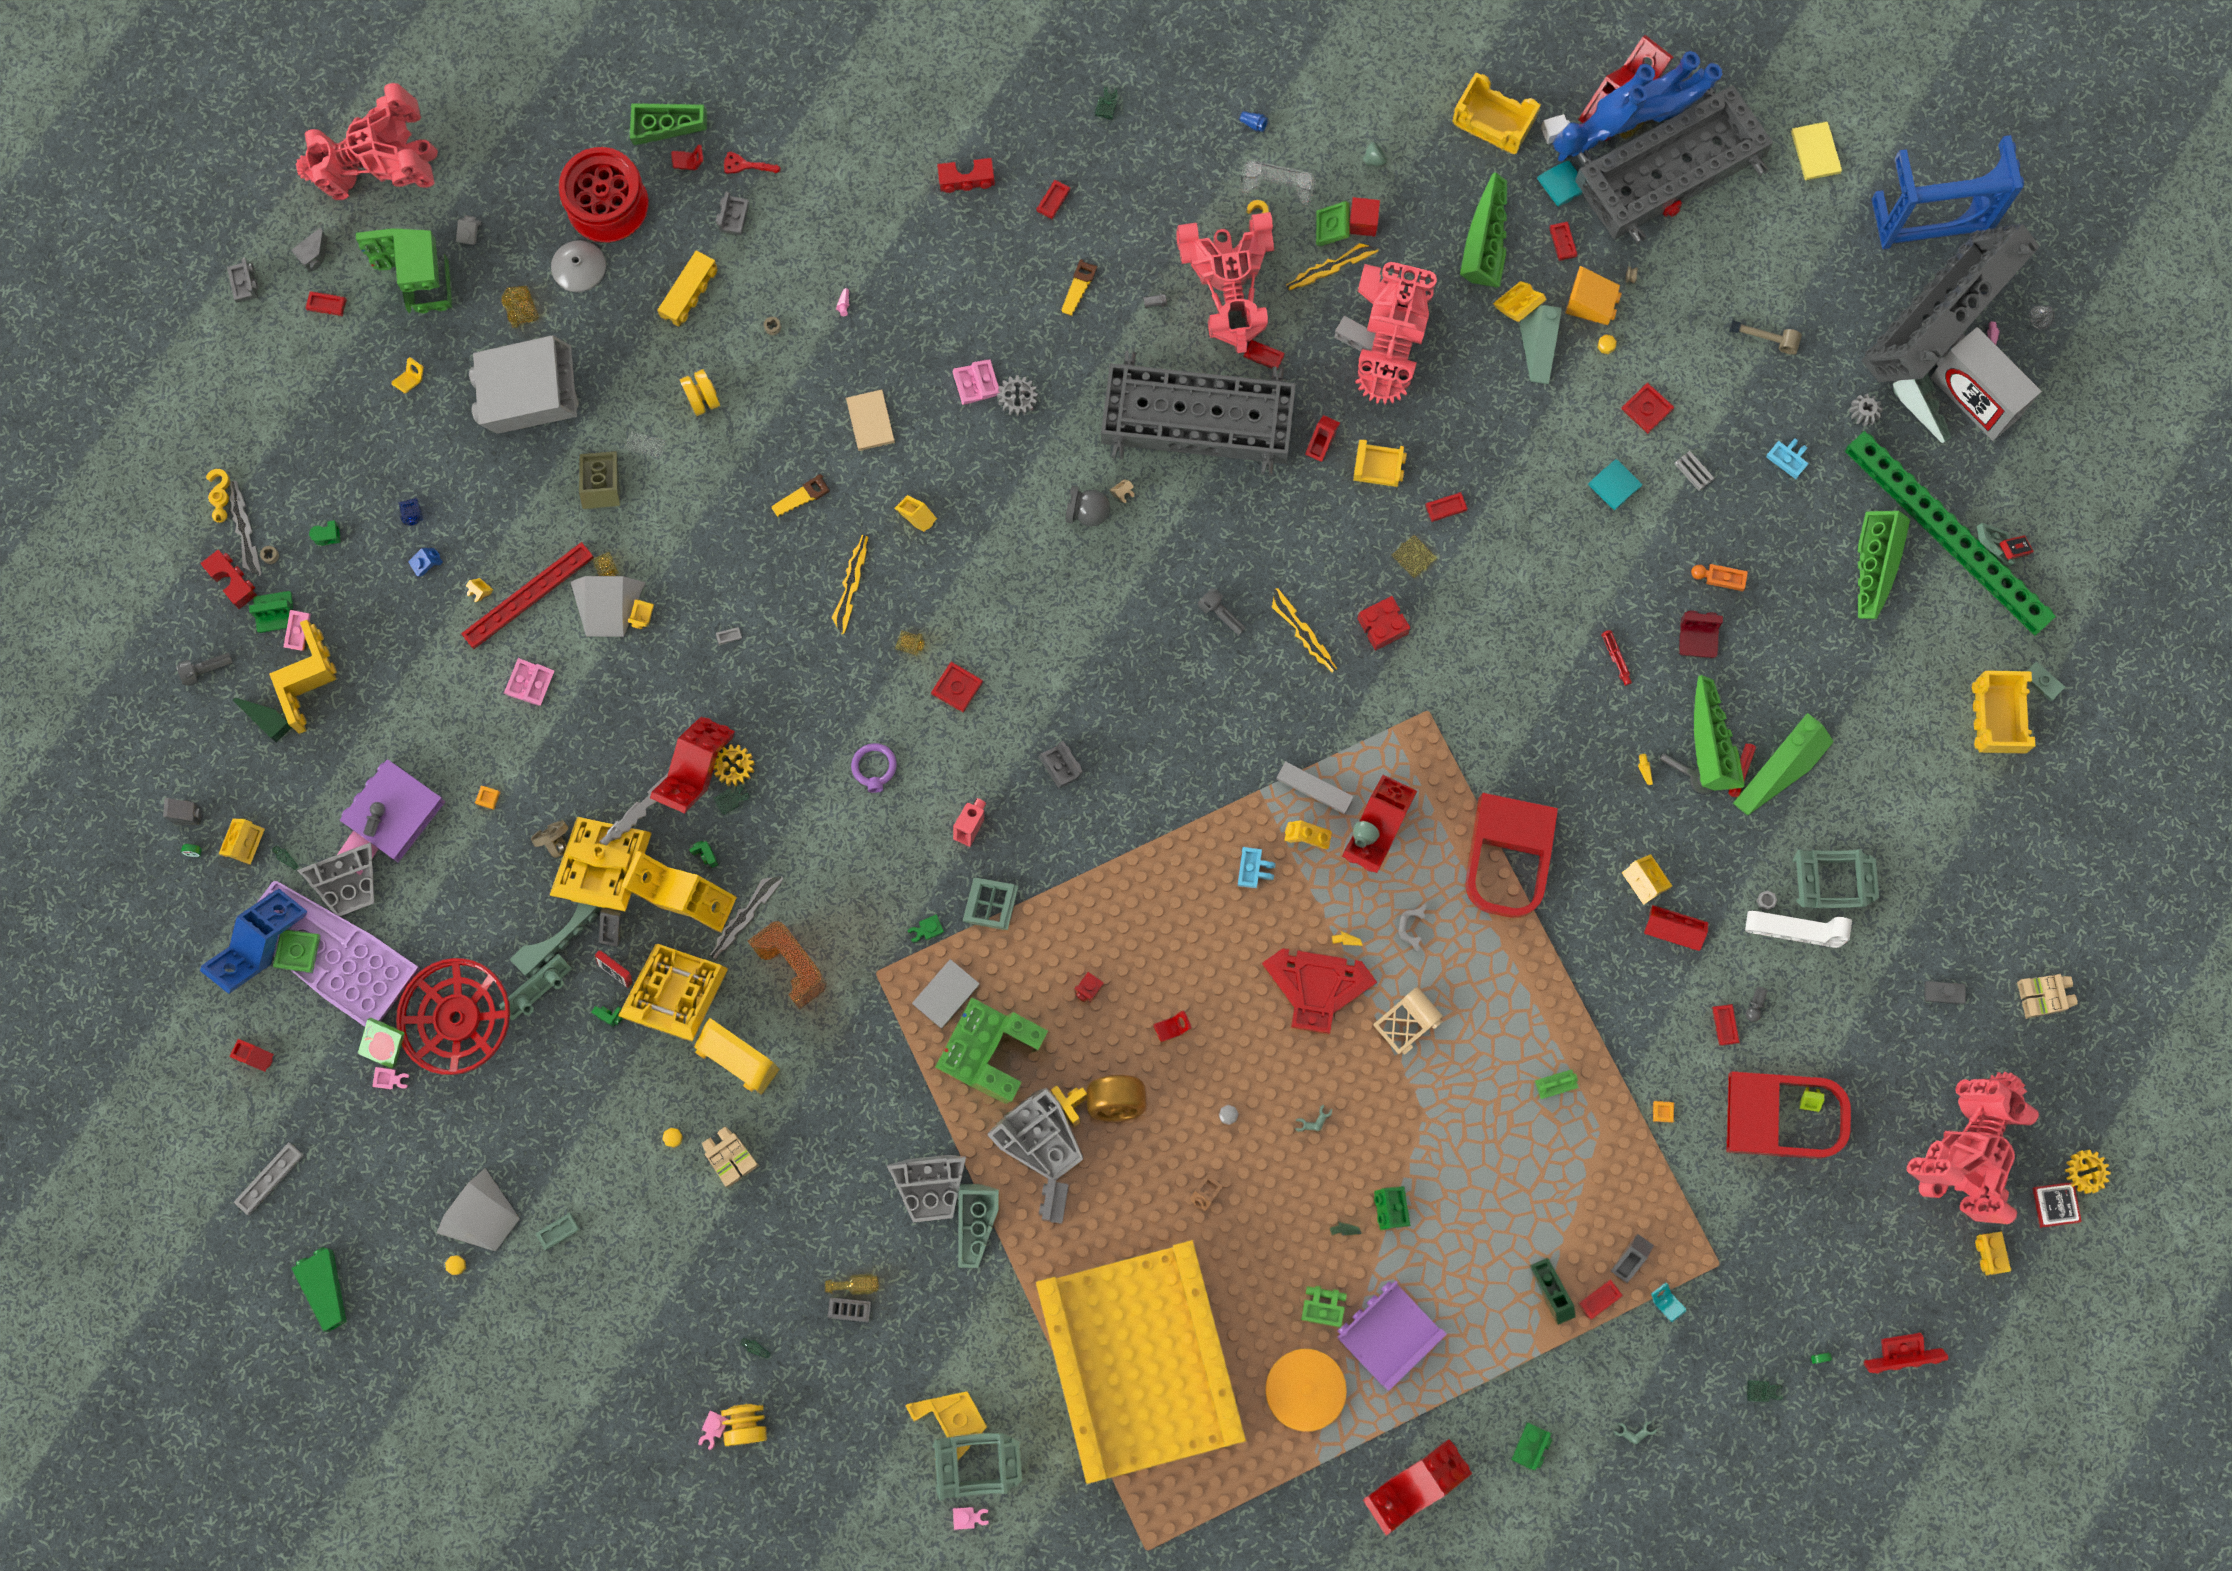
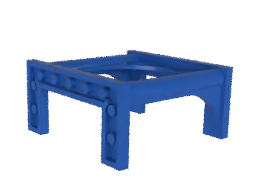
M2011 135L2003 136L1998 144L2001 158L1991 172L1977 179L1915 187L1907 149L1899 150L1895 157V164L1902 194L1890 215H1888L1883 191H1876L1872 197L1882 249H1889L1894 243L1968 234L1977 230L1982 231L1996 228L2024 187V179L2020 176L2019 172L2020 162L2016 159L2015 154L2016 145L2015 142H2012ZM1973 197L1969 209L1958 219L1946 223L1902 229L1916 204Z

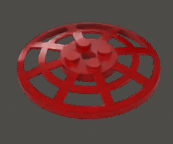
M451 958L433 963L421 970L410 981L401 996L397 1009L396 1023L397 1029L405 1033L402 1047L411 1060L430 1072L441 1075H457L475 1070L486 1063L501 1046L509 1027L510 1003L502 982L486 966L463 958ZM460 965L476 968L488 976L481 985L472 979L461 977ZM452 966L453 978L441 981L433 988L424 981L426 977L435 971ZM493 982L497 984L502 993L505 1010L495 1011L493 999L487 991ZM454 984V994L443 998L437 993L442 988ZM462 984L471 985L478 990L469 998L462 995ZM419 986L426 995L420 1004L418 1016H406L409 1000L415 989ZM483 995L488 1002L490 1012L480 1013L477 1003ZM433 999L437 1003L433 1016H424L429 1001ZM460 1013V1020L454 1023L452 1020L453 1015ZM505 1018L501 1035L495 1046L491 1048L486 1041L493 1031L495 1019ZM489 1020L487 1031L481 1037L476 1031L480 1021ZM405 1024H417L419 1035L425 1044L417 1053L413 1050L408 1040ZM424 1024L434 1025L438 1034L433 1039L429 1040ZM471 1037L477 1043L470 1049L460 1052L461 1041ZM444 1038L453 1041L452 1052L443 1051L436 1046ZM480 1048L485 1052L486 1056L474 1065L458 1069L459 1058L471 1055ZM430 1051L439 1056L451 1058L450 1069L434 1067L426 1063L422 1058Z

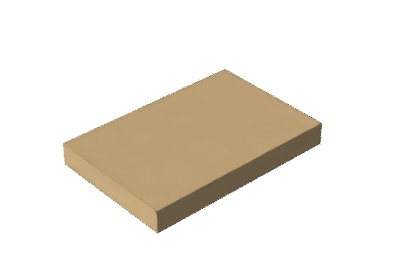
M882 390L846 398L858 451L895 443Z

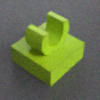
M1806 1087L1800 1100V1109L1819 1112L1824 1102V1094L1820 1093L1819 1089H1816V1092H1811L1809 1087Z

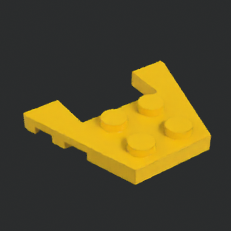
M968 1392L905 1405L914 1422L933 1411L947 1437L983 1433L987 1428ZM971 1445L956 1447L957 1461Z

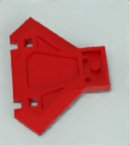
M1282 948L1262 962L1264 968L1294 1007L1291 1028L1330 1034L1333 1014L1375 985L1377 981L1362 961L1355 960L1354 966L1346 965V958L1297 951L1296 956L1289 955V949ZM1287 963L1295 964V968L1287 967ZM1345 972L1352 973L1353 976L1347 977L1345 976Z

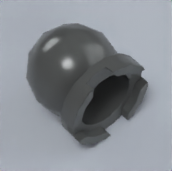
M1072 485L1070 490L1071 501L1067 504L1066 522L1073 524L1074 519H1078L1081 524L1088 527L1098 526L1103 523L1110 514V503L1104 493L1097 490H1086L1081 493L1079 486Z

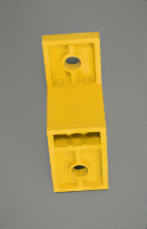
M307 619L301 621L300 625L312 656L270 673L287 722L299 734L306 731L304 725L307 724V721L298 710L301 706L296 696L335 681L336 677L334 674L337 673L334 664L330 663L328 659L330 657L328 648L323 646L322 640H324L322 632L320 629L317 630L315 624H311Z
M639 851L636 852L621 885L624 889L661 909L692 917L718 932H722L737 898L699 875L669 868ZM644 873H646V874H647V878H646V880L643 882V875H644ZM715 903L716 908L712 911V905Z

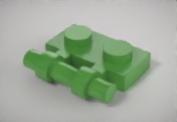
M1307 1286L1306 1294L1313 1295V1301L1304 1300L1301 1320L1341 1328L1345 1307L1337 1306V1301H1346L1347 1294L1341 1293L1336 1289L1331 1291L1321 1289L1320 1286ZM1319 1298H1329L1331 1303H1320Z

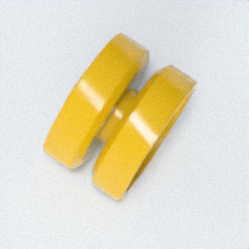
M704 369L694 373L697 385H694L689 376L679 379L696 416L705 413L706 409L702 402L704 400L710 409L720 406L715 388L711 380L708 379Z

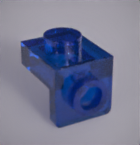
M417 498L399 502L400 518L404 525L413 526L423 521Z

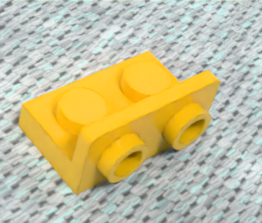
M2002 1231L1978 1235L1975 1245L1977 1251L1981 1253L1980 1267L1986 1276L2010 1272L2011 1268Z

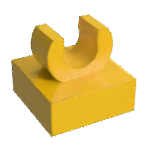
M481 578L469 580L466 585L469 588L468 596L476 594L475 602L481 601L483 597L489 596L493 591Z

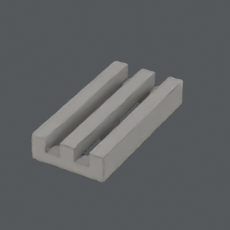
M1688 451L1674 463L1698 491L1714 480V477L1691 451ZM1682 462H1684L1689 467V469L1697 476V478L1702 482V484H1700L1695 479V477L1687 470V468L1682 464Z

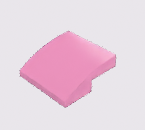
M991 360L973 362L971 366L954 368L952 371L962 405L991 398L1000 393Z
M518 658L504 694L541 706L554 670Z

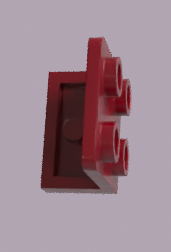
M1693 610L1685 612L1680 622L1679 654L1683 656L1716 658L1718 655L1719 628L1723 623V616L1714 612L1699 614L1698 611Z

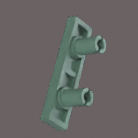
M559 953L508 997L510 1019L512 1021L521 1013L525 1015L532 1014L534 1008L531 1004L552 986L555 989H560L563 986L564 982L561 978L572 968ZM504 1001L499 1005L502 1010H505Z

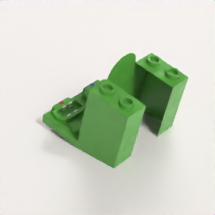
M392 228L356 233L359 248L363 254L367 255L373 269L389 270L392 267H396L397 284L403 292L404 304L409 314L411 313V306L418 313H428L429 310L445 311L447 308H452L449 260L445 254L444 262L448 300L415 304V290H431L440 287L436 239L431 231Z
M971 998L935 1068L1004 1104L1012 1102L1022 1082L988 1065L987 1062L994 1053L1003 1032L1033 1047L1031 1052L1033 1053L1039 1050L1048 1030L1014 1012L1006 1016Z

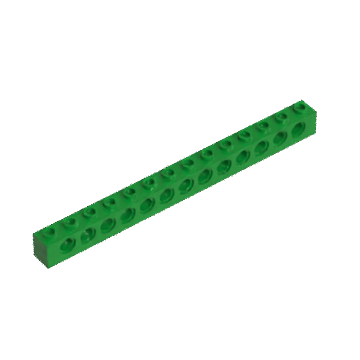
M1864 431L1848 445L1845 452L2034 636L2056 617L2050 607L2045 606L2035 593L2030 592L2026 588L2022 580L2017 579L2007 566L2002 565L1998 561L1997 556L1989 552L1980 543L1979 539L1971 535L1970 530L1966 526H1962L1957 521L1956 516L1948 512L1939 500L1934 499L1930 495L1929 490L1921 486L1911 473H1907L1903 469L1902 464L1894 460L1889 455L1887 449L1881 447L1871 434H1867ZM1865 450L1870 451L1873 456L1867 455ZM1879 463L1884 464L1886 469L1881 468ZM1892 477H1897L1900 482L1894 481ZM1906 490H1911L1913 495H1909ZM1919 503H1924L1927 508H1922ZM1933 516L1939 517L1940 522L1934 520ZM1947 529L1952 530L1954 535L1949 534ZM1960 542H1964L1968 548L1962 547ZM1974 555L1979 556L1981 561H1977ZM1988 569H1992L1995 575L1990 574ZM2002 582L2007 583L2009 588L2003 587ZM2015 595L2020 596L2022 598V602L2018 601ZM2029 609H2033L2036 615L2031 614Z

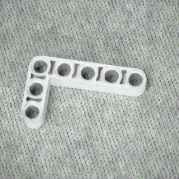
M1748 911L1745 931L1771 937L1772 935V937L1787 940L1792 938L1793 941L1811 942V944L1827 947L1830 945V947L1839 948L1850 940L1852 920L1844 917H1835L1828 923H1821L1758 911Z

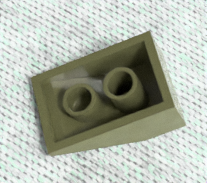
M617 451L579 454V495L582 509L620 506Z

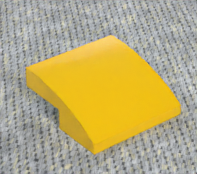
M1520 281L1493 304L1503 314L1520 322L1547 299L1543 293L1534 291L1530 284Z

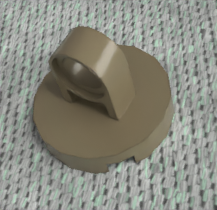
M563 820L548 825V828L543 832L539 830L531 837L534 847L545 845L551 856L558 858L564 855L567 847L562 835L567 832L568 826Z

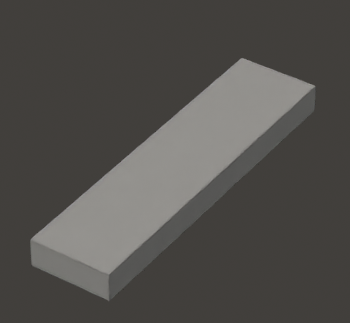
M1286 761L1276 780L1344 815L1354 797Z
M288 1142L233 1203L250 1216L304 1155Z

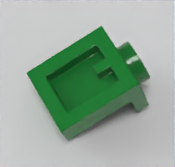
M699 841L689 849L693 856L703 852L700 855L705 865L709 864L711 868L719 865L707 841Z
M595 1006L591 1011L594 1016L613 1028L623 1020L619 1016L622 1009L619 1006L613 1014L603 1006L601 1009Z

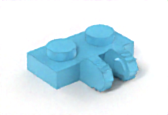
M1794 439L1788 447L1778 441L1766 457L1794 479H1797L1809 464L1801 458L1807 447L1804 445L1796 454L1791 449L1797 445V439Z
M1243 847L1237 886L1257 889L1258 878L1274 880L1273 874L1259 872V868L1261 866L1272 869L1275 868L1276 864L1261 860L1262 849Z

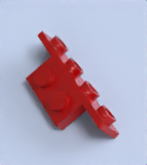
M1915 1333L1881 1339L1883 1358L1865 1360L1864 1366L1870 1373H1881L1885 1370H1901L1903 1367L1909 1366L1920 1367L1927 1363L1938 1364L1949 1359L1947 1353L1942 1348L1924 1350L1923 1335Z

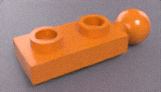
M1699 564L1695 565L1691 570V575L1695 579L1700 580L1707 577L1706 584L1739 591L1745 590L1748 571L1713 564L1709 565L1708 570Z

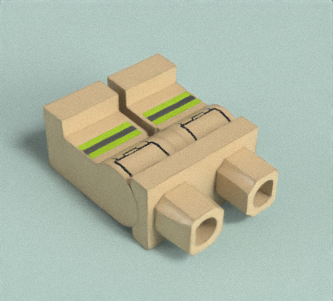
M2061 974L2021 979L2017 982L2021 999H2026L2022 1001L2026 1019L2063 1012L2078 1004L2075 994L2066 996L2065 989L2073 987L2071 976L2061 977Z
M724 1127L717 1132L722 1142L716 1145L710 1137L702 1145L706 1151L705 1156L721 1178L725 1187L729 1188L742 1178L731 1162L732 1160L743 1176H746L759 1165L737 1135L732 1133L727 1127Z

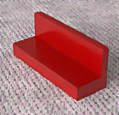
M1652 905L1644 934L1700 951L1708 933L1709 922Z

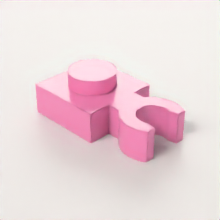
M375 1067L372 1087L393 1089L394 1084H397L400 1088H407L408 1085L401 1083V1078H409V1074L395 1075L396 1069Z
M710 1411L702 1427V1430L707 1433L700 1438L699 1445H702L704 1440L708 1439L710 1441L708 1449L712 1450L715 1446V1436L721 1438L726 1428V1425H722V1421L729 1419Z
M974 1507L953 1508L954 1529L975 1528L974 1522H978L981 1525L989 1524V1521H982L980 1518L981 1514L988 1513V1510L982 1509L978 1513H974Z

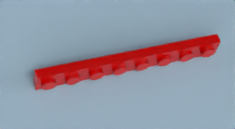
M582 542L467 628L461 635L474 650L594 559L593 555Z

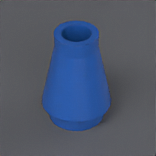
M1243 111L1240 116V122H1243L1256 132H1263L1267 127L1268 118L1263 114Z

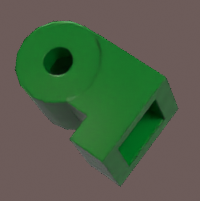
M335 520L327 521V527L314 526L309 531L310 538L319 546L341 543L339 525Z

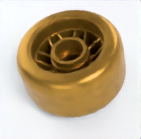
M1111 1075L1093 1080L1086 1089L1088 1113L1092 1118L1099 1121L1120 1122L1135 1119L1141 1116L1147 1107L1145 1085L1142 1080L1134 1076Z

